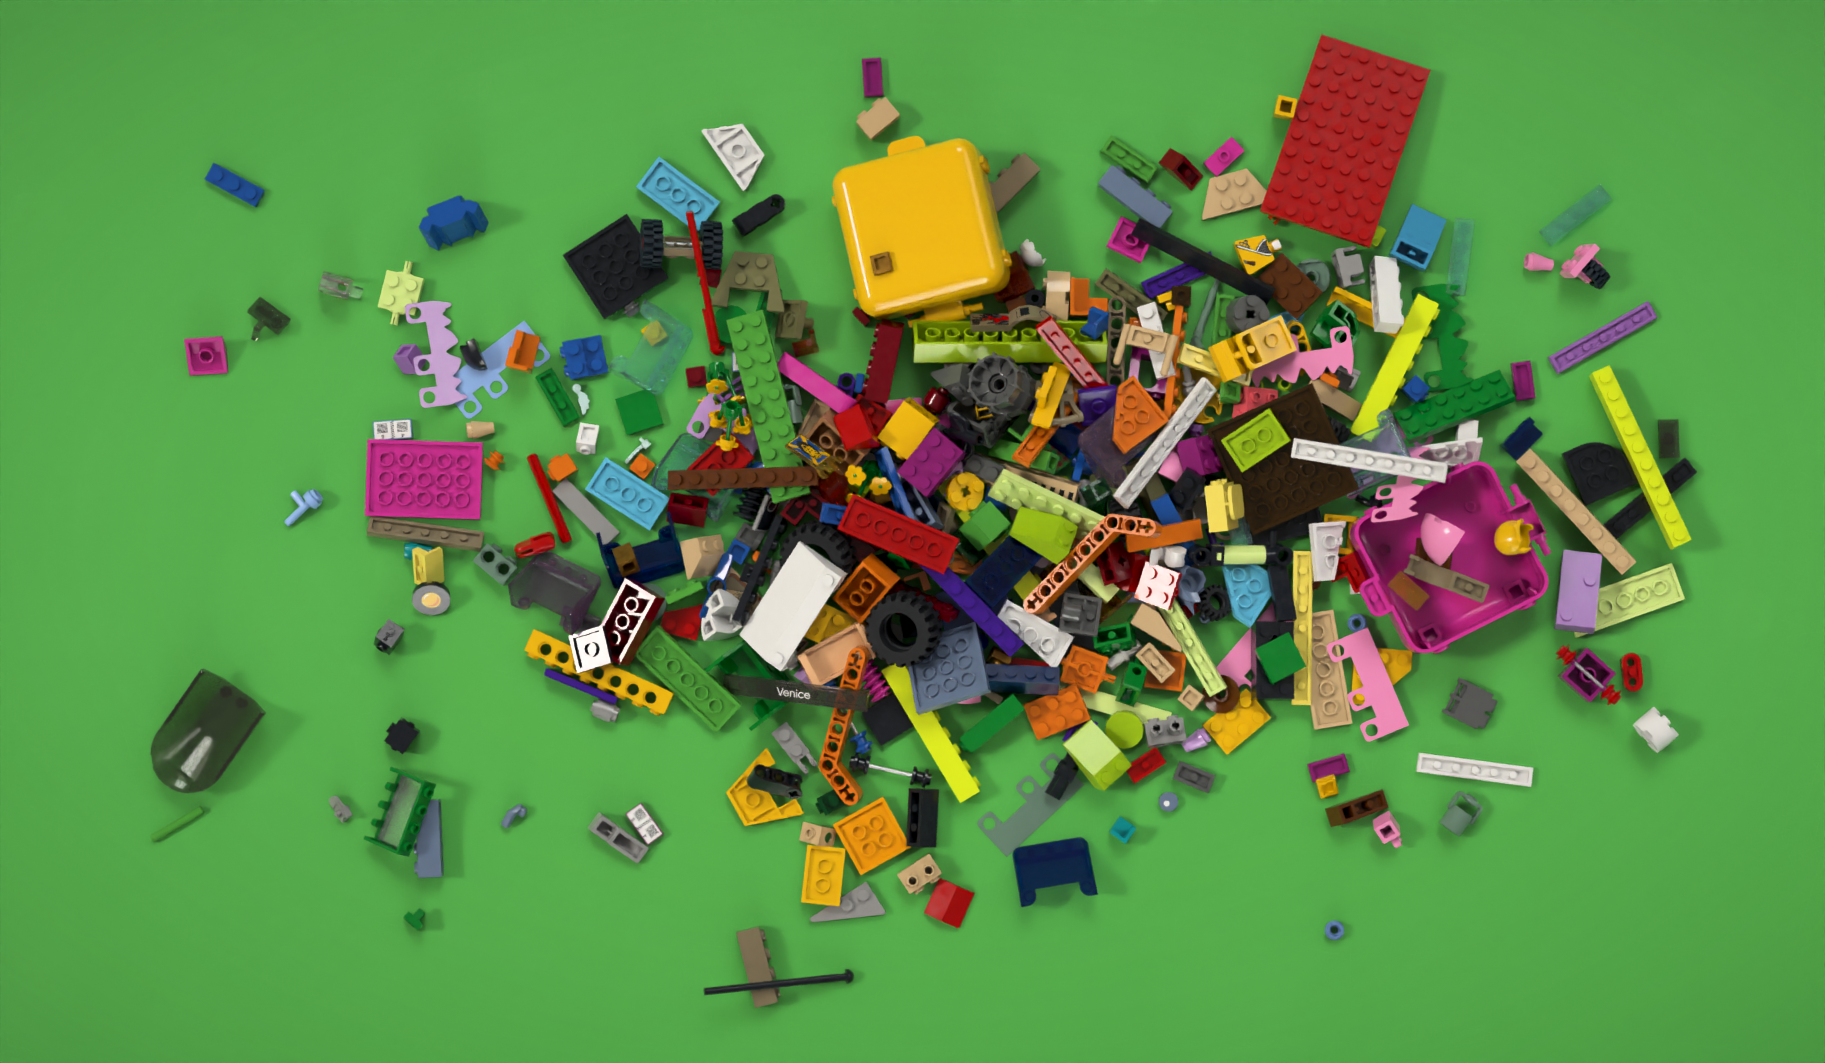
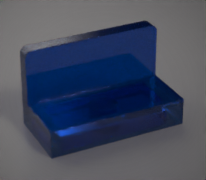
M1530 417L1526 418L1500 444L1514 460H1518L1542 436V432L1534 425L1535 422Z

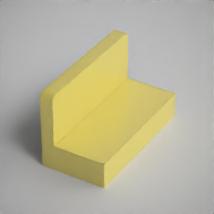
M420 547L412 549L414 583L419 585L423 582H444L442 548L437 547L431 551H426Z

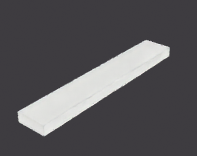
M1418 753L1416 772L1531 787L1533 768L1425 753Z

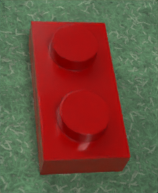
M1154 747L1130 763L1132 766L1126 772L1135 784L1164 765L1166 761L1157 747Z

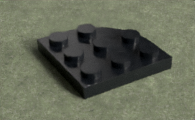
M1600 442L1586 443L1561 454L1585 506L1638 483L1628 459L1622 452L1610 445Z

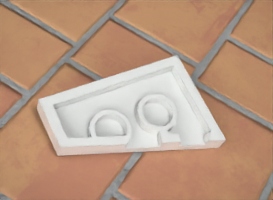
M1346 521L1309 524L1314 582L1335 580L1339 560L1338 552L1340 545H1342V532L1346 526Z

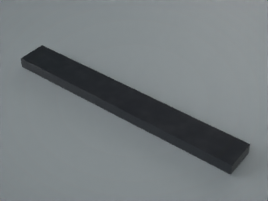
M1139 218L1131 233L1132 236L1246 295L1259 297L1266 305L1276 288L1141 218Z

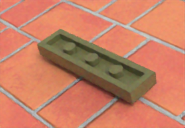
M1107 268L1095 283V285L1112 297L1121 296L1124 298L1126 307L1137 315V307L1154 302ZM1157 304L1162 322L1169 312Z

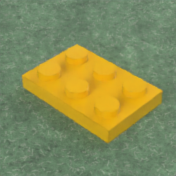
M1246 688L1240 693L1239 702L1233 710L1227 713H1216L1202 726L1227 755L1271 717L1257 700H1251V693Z
M807 845L801 903L840 907L845 848Z

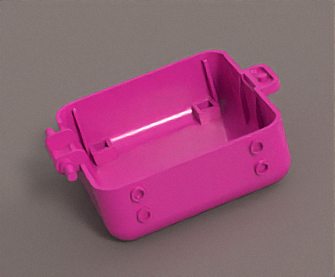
M1475 461L1465 465L1461 462L1449 468L1451 472L1447 473L1445 483L1431 481L1423 485L1420 493L1410 499L1417 501L1416 504L1409 508L1412 512L1418 513L1415 516L1401 520L1373 523L1371 522L1372 512L1377 509V506H1373L1363 511L1365 515L1358 518L1350 529L1351 542L1370 577L1362 582L1359 588L1369 612L1376 617L1388 613L1402 643L1412 652H1433V654L1444 651L1450 647L1449 643L1516 609L1524 610L1535 605V600L1540 598L1548 588V575L1531 543L1529 545L1531 550L1524 554L1519 553L1508 556L1502 554L1496 548L1494 536L1497 528L1506 521L1523 519V524H1531L1534 527L1533 530L1529 531L1530 542L1534 540L1536 545L1539 544L1544 556L1552 553L1546 543L1547 538L1545 534L1547 532L1530 498L1526 499L1515 483L1509 486L1516 505L1512 506L1496 472L1485 462ZM1393 501L1380 508L1392 507ZM1379 511L1375 514V518L1383 519L1386 517L1387 512ZM1426 513L1432 514L1465 531L1453 550L1451 570L1490 585L1483 603L1424 582L1403 572L1404 568L1407 569L1411 559L1409 555H1415L1416 538H1421V525Z

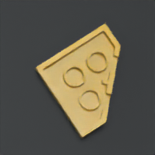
M1377 648L1393 686L1411 671L1412 651ZM1354 663L1351 692L1364 687ZM1360 693L1355 694L1352 699L1353 703L1363 705L1365 697Z

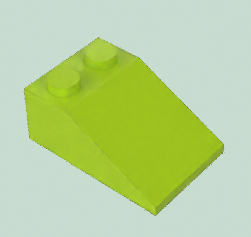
M1020 506L1009 535L1057 565L1069 554L1078 526L1063 516Z
M1092 720L1085 723L1062 744L1095 789L1105 791L1132 766L1121 750Z

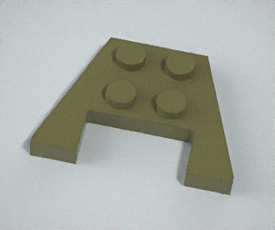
M735 251L711 299L712 306L728 308L730 289L768 292L767 312L784 314L785 309L774 256L772 254Z

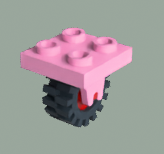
M1595 243L1578 246L1573 252L1575 254L1573 258L1563 263L1561 266L1562 270L1559 273L1564 278H1575L1577 276L1586 284L1590 283L1591 286L1599 290L1611 277L1602 268L1603 265L1594 257L1600 249Z

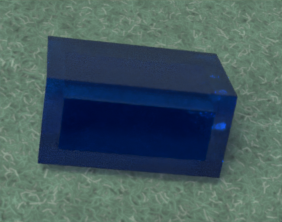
M1071 423L1066 425V427H1059L1048 441V444L1070 459L1087 434Z

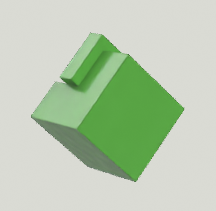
M982 501L976 509L968 514L971 518L959 530L978 551H981L990 542L993 541L995 543L1009 530L1007 526L1011 523L991 501L988 503Z

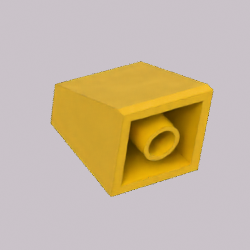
M908 397L902 402L877 438L880 439L879 443L888 449L889 447L896 451L895 455L897 457L907 460L940 419L928 412L911 397Z

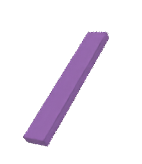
M1649 301L1547 358L1558 374L1658 317Z

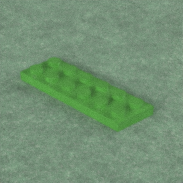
M657 626L643 641L635 654V657L715 732H718L743 705L715 677L706 672L705 668L660 626Z

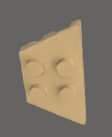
M1248 169L1210 178L1202 221L1262 205L1267 191Z

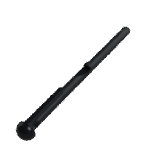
M845 969L844 974L704 988L703 992L705 996L845 980L849 984L853 981L854 974L851 970Z

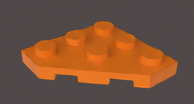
M1134 375L1118 386L1112 440L1122 453L1126 454L1169 422L1167 416Z

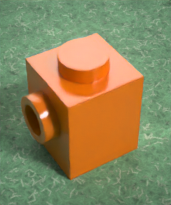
M568 453L561 457L556 455L549 460L551 463L547 465L550 469L547 471L553 481L556 479L558 482L563 481L578 471Z

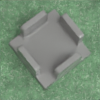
M1356 245L1335 249L1331 253L1338 286L1344 290L1365 283L1364 279L1353 282L1350 280V278L1358 277L1360 273L1364 272L1360 254L1344 256V253L1355 251L1357 249Z

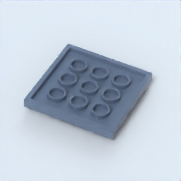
M976 622L944 631L942 637L938 639L940 644L934 649L935 651L920 663L908 667L915 708L918 715L991 692L979 628ZM913 641V642H910V643H907V644H908V645H913V644L916 643V641Z

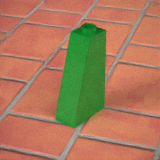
M1013 694L1009 695L959 738L961 740L959 745L965 752L970 751L973 753L1025 708Z

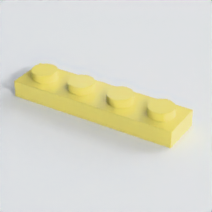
M1186 343L1182 344L1177 360L1178 363L1221 378L1210 352ZM1253 370L1229 381L1241 384L1243 387H1249Z

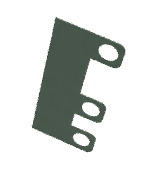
M1054 753L1049 754L1040 763L1041 769L1051 778L1042 788L1031 776L1024 777L1016 785V790L1027 802L1007 821L1002 823L992 812H987L977 822L978 827L1006 857L1084 785L1075 776L1074 780L1068 784L1060 800L1045 793L1055 775L1054 771H1049L1046 768V762L1049 759H1055L1058 763L1061 761ZM1026 781H1030L1034 785L1033 792L1029 794L1022 791V784ZM988 817L995 820V827L991 830H987L983 826L984 819Z

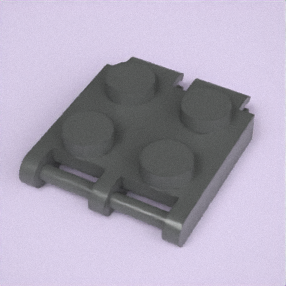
M1458 678V684L1453 694H1450L1449 697L1451 698L1442 712L1474 729H1477L1478 726L1484 729L1490 716L1484 713L1485 711L1492 713L1498 701L1492 699L1493 694Z

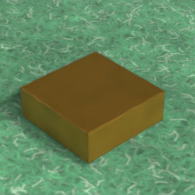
M888 251L870 256L875 276L894 271Z

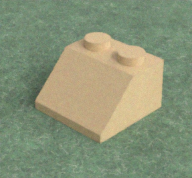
M721 534L680 542L687 580L714 575L721 557L725 553Z

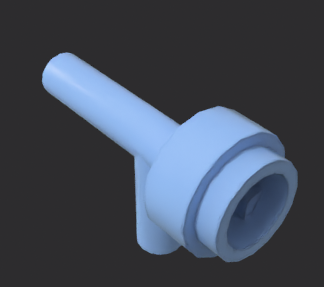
M312 489L308 490L302 498L296 490L293 491L290 496L299 507L284 521L287 526L292 525L310 507L317 509L322 504V495L317 490Z

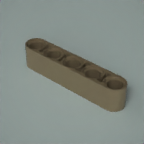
M1114 296L1108 304V385H1111V377L1118 376L1122 384L1125 376V350L1121 366L1115 368L1110 362L1117 350L1112 347L1111 340L1113 338L1120 339L1124 323L1126 324V301L1121 296ZM1120 299L1123 307L1120 310L1113 309V300ZM1118 318L1122 321L1120 329L1112 327L1113 319Z

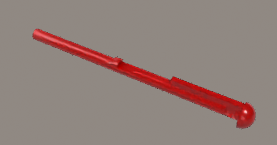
M693 211L686 212L698 271L697 277L700 276L701 290L705 309H702L710 351L713 355L719 356L724 353L725 346L720 345Z

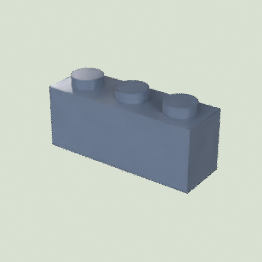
M905 478L902 479L901 484L913 512L914 520L938 530L944 527L928 498Z

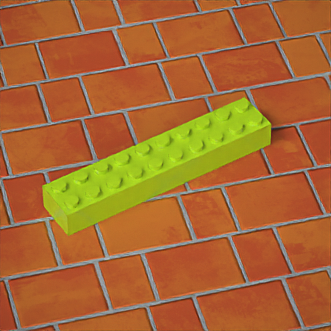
M913 321L914 363L978 362V358L981 360L992 355L993 352L1006 358L1010 356L1016 363L1062 362L1036 330V325L1041 323L1039 321H1021L1013 326L1011 331L971 332L970 321ZM1056 321L1089 362H1106L1108 345L1106 331L1095 340L1080 333V329L1088 321Z

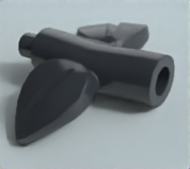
M950 412L949 420L953 427L944 429L943 433L951 440L956 441V444L967 453L960 461L963 462L972 457L975 452V445L981 446L984 443V434L971 430L970 422L963 415Z

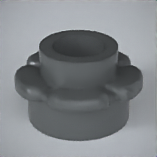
M632 301L624 306L623 314L626 313L628 318L635 315L641 310L639 302L634 303Z

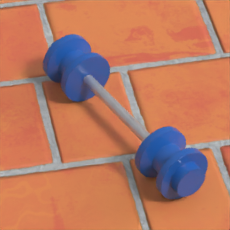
M837 678L830 680L820 687L821 690L827 691V701L833 697L837 698L839 691L836 685L838 682ZM841 705L842 712L847 714L846 709ZM851 722V728L855 736L850 738L849 741L855 742L857 745L856 753L860 751L863 754L871 749L870 745L873 742L866 740V730L858 733L853 722Z

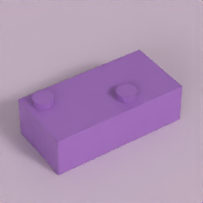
M1563 550L1555 630L1594 633L1602 554Z

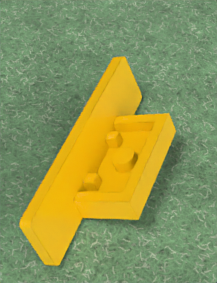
M1054 362L1053 366L1049 367L1048 372L1043 373L1041 383H1043L1042 388L1038 387L1035 395L1038 402L1031 420L1032 425L1045 429L1050 428L1071 371L1065 364Z

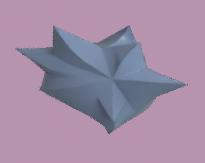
M1187 565L1172 568L1173 571L1182 573L1178 586V600L1181 606L1186 605L1194 615V603L1201 602L1199 594L1205 590L1206 578L1203 571Z

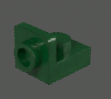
M834 789L818 797V803L815 804L820 814L824 812L825 816L846 805Z

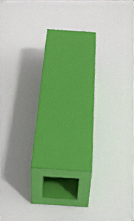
M1000 439L994 447L989 448L988 456L1023 466L1012 459V455L1021 444ZM1042 450L1029 468L1055 474L1060 456Z

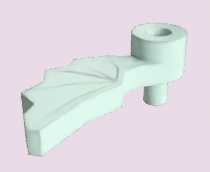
M574 384L572 389L579 397L578 402L581 406L582 415H584L586 409L589 408L588 403L590 400L587 399L585 393L580 391L581 386Z
M641 437L639 440L642 444L630 454L625 463L628 464L642 448L646 450L651 443Z

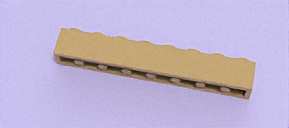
M1532 448L1516 461L1621 575L1636 563L1635 558Z

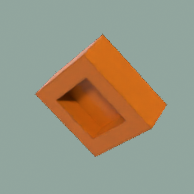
M1323 372L1319 378L1334 388H1337L1340 383L1337 380L1338 376L1331 372H1327V374Z
M640 453L629 469L645 480L656 464Z

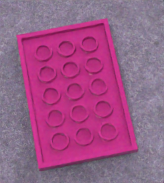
M368 439L365 516L481 520L483 443Z

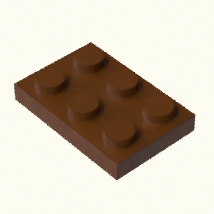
M1283 253L1257 278L1276 288L1272 297L1296 320L1324 293Z

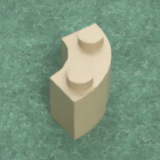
M1047 271V278H1043L1042 287L1043 290H1046L1045 305H1042L1041 308L1056 315V321H1068L1070 272Z

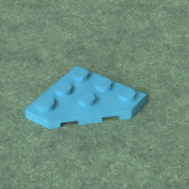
M1224 564L1222 570L1233 617L1250 628L1271 597L1267 571L1257 564Z

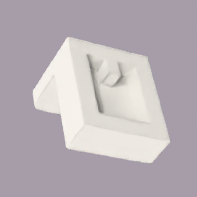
M580 422L576 440L577 452L585 455L596 453L599 425Z

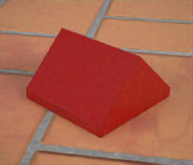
M859 404L833 417L846 451L880 446L869 415Z

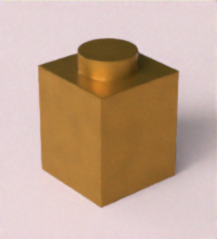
M630 542L612 549L622 577L640 571Z

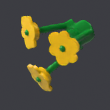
M719 361L710 363L708 383L706 384L707 395L709 393L721 394L727 391L729 386L733 396L730 400L738 402L739 405L746 403L747 399L745 396L736 395L729 376V369H725L724 363ZM724 377H725L726 380H727L728 386L725 385L726 382L723 381ZM703 397L702 400H697L698 404H700L705 397Z
M865 460L864 465L861 467L849 465L848 471L845 472L849 484L861 485L858 494H854L861 497L869 480H872L869 488L873 490L875 495L887 494L888 490L892 487L891 482L887 481V478L882 477L879 465L875 460ZM852 493L848 494L846 502L849 503L853 495Z

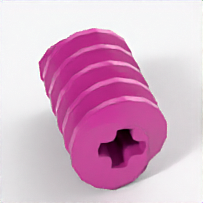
M874 659L868 661L863 682H866L863 689L870 688L867 696L874 695L871 702H876L892 693H887L890 685L883 686L886 679H879L882 672H875L878 669V665L871 666L875 661Z

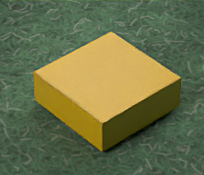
M1334 774L1315 780L1320 799L1339 794Z

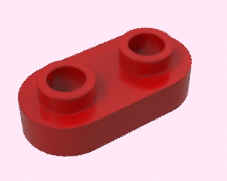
M1627 653L1621 658L1623 686L1628 691H1638L1643 685L1641 659L1635 653ZM1629 659L1633 660L1632 666H1628L1627 661ZM1631 678L1635 680L1634 685L1629 684Z

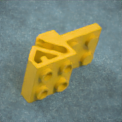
M1282 315L1208 347L1223 383L1297 350Z
M825 604L804 637L820 643V641L855 622H859L851 615ZM863 622L862 624H863L864 627H865L868 623H867V622Z

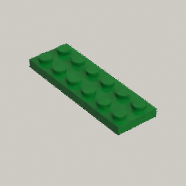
M1497 370L1465 385L1450 389L1394 413V418L1410 445L1512 403L1516 399L1501 371Z

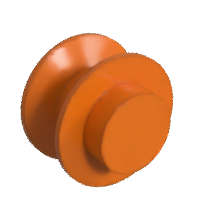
M496 450L493 453L489 451L491 456L489 459L484 458L485 463L494 470H500L498 465L500 462L505 463L503 461L504 456Z

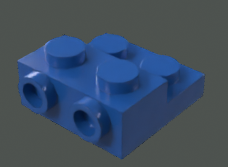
M601 335L562 342L563 346L560 347V353L562 358H566L567 363L564 366L565 376H569L571 381L609 373Z

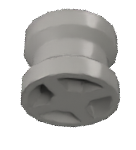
M1030 362V368L1033 373L1042 375L1044 372H1047L1049 362Z

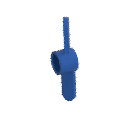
M726 552L722 555L715 575L710 577L706 583L708 594L699 614L701 620L707 615L709 607L706 606V603L713 594L709 589L710 583L713 580H720L723 583L722 590L726 591L725 580L734 560L731 553Z

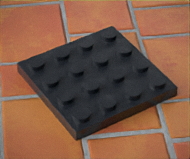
M627 214L563 254V257L604 320L669 279L662 267L649 268L640 266V233Z

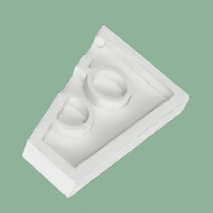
M1480 437L1422 445L1421 447H1429L1431 449L1424 451L1419 457L1425 460L1448 463V468L1461 462L1465 465L1479 460L1483 439Z

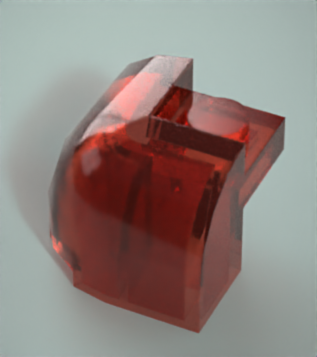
M1018 251L1010 253L1012 266H1009L1010 279L1008 284L1001 291L993 293L998 303H1005L1006 301L1019 298L1021 295L1028 293V291L1036 289L1029 274V269Z

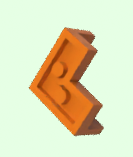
M1070 277L1069 317H1088L1091 307L1108 312V298H1089V279Z
M516 330L512 347L509 348L505 366L509 369L532 374L540 337Z

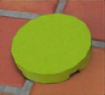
M1127 710L1115 712L1107 720L1105 726L1106 736L1118 748L1123 749L1131 748L1138 744L1144 731L1141 719L1132 711Z

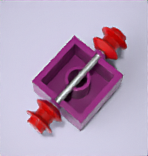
M1562 645L1556 652L1558 655L1556 659L1561 658L1563 660L1562 665L1567 666L1558 677L1586 702H1591L1601 691V700L1606 698L1608 700L1607 705L1611 703L1615 705L1621 698L1619 695L1621 690L1616 692L1614 690L1615 685L1606 686V684L1616 673L1588 648H1582L1576 655V650L1573 652L1569 650L1570 645L1566 647Z

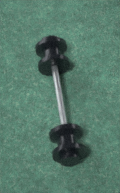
M859 753L851 756L849 767L852 768V772L860 769L867 775L869 767L911 777L910 785H913L915 782L921 783L922 788L930 785L932 774L928 773L929 769L921 772L914 766L913 773L869 764L871 756H867L866 759L860 758Z

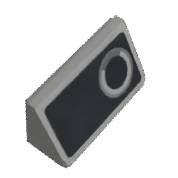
M767 493L764 497L752 526L754 531L768 532L780 505V503H773L770 493Z

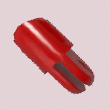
M545 532L519 542L514 547L516 556L525 558L554 549V535L552 532Z

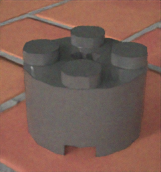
M1255 295L1235 298L1226 307V324L1229 329L1237 334L1260 325L1270 318V312L1265 302Z

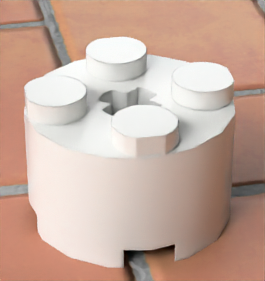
M1655 707L1648 710L1633 725L1640 737L1643 736L1648 742V746L1656 753L1660 750L1662 751L1679 736L1674 728L1669 727L1671 722L1665 715L1661 716Z

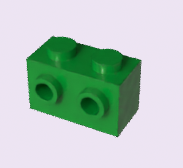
M1129 622L1098 628L1097 637H1093L1094 648L1102 655H1109L1117 650L1129 651L1132 647H1137L1135 629Z

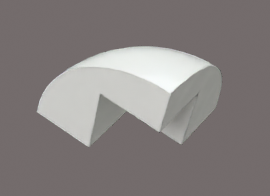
M717 589L706 603L709 609L706 617L702 618L701 621L704 641H717L737 636L747 623L745 622L743 626H740L732 620L739 600L725 590Z

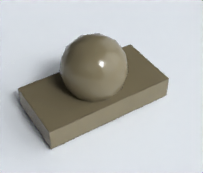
M945 502L939 503L936 513L944 525L939 530L950 534L958 529L959 521L954 516L956 509Z

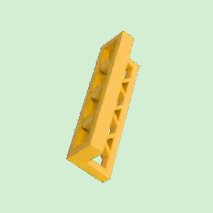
M1336 286L1326 306L1338 299L1357 315V321L1374 328L1372 303ZM1397 332L1396 334H1395V333H1384V334H1386V335H1388V336H1390V337H1392V338H1396L1398 332Z

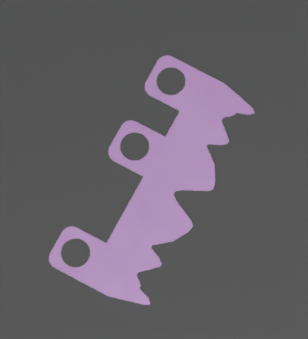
M428 301L407 304L405 306L408 323L426 322L431 354L416 356L414 358V367L417 375L435 374L437 386L420 389V402L424 408L451 405L467 398L466 395L460 394L455 390L461 380L453 377V375L459 370L461 359L446 352L458 342L456 336L445 328L451 322L450 319L443 315L446 308L452 305L448 302ZM412 307L419 308L421 311L420 318L412 319L409 315V310ZM426 359L429 361L430 367L427 371H421L418 368L419 360ZM431 391L435 394V401L429 404L424 401L423 395L425 392Z
M709 393L699 404L686 428L688 433L699 439L705 436L710 427L709 413L721 410V404L715 405L714 393ZM743 408L742 413L746 417L747 411ZM733 420L731 432L754 455L756 449L759 450L754 427H751V433L748 435L734 433L732 428L735 427V420ZM695 421H701L704 424V430L701 433H695L692 430V424Z

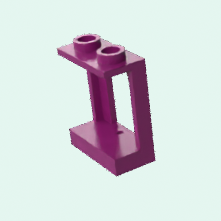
M1132 346L1128 379L1134 375L1138 380L1140 360L1151 361L1149 350ZM1167 378L1157 380L1156 385L1152 388H1144L1154 401H1160L1165 398Z

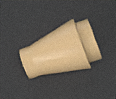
M470 421V423H466L467 438L476 439L494 433L493 422Z

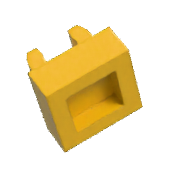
M1172 291L1156 297L1158 305L1165 303L1167 311L1175 309V305L1171 304Z

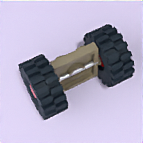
M642 219L639 244L641 267L661 268L662 255L668 258L685 256L689 259H695L691 237L663 236L662 220ZM701 221L698 238L705 269L720 270L723 226L720 221Z

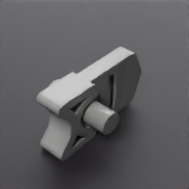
M338 796L330 797L329 804L335 811V817H338L342 823L346 822L353 815L348 805L345 806Z

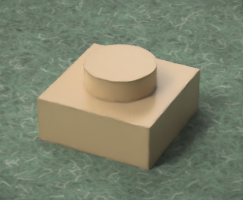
M1189 684L1177 700L1191 711H1194L1205 696Z

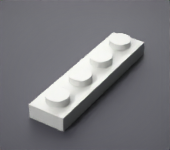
M1155 302L1137 307L1142 328L1164 332ZM1149 350L1157 380L1176 375L1173 361H1171L1168 375L1165 377L1161 376L1160 371L1165 354Z

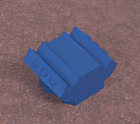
M458 195L428 207L426 210L429 216L422 219L419 229L429 247L439 251L442 243L452 246V243L470 236L473 238L476 229L485 233L489 222L478 203L471 200L465 201V198Z

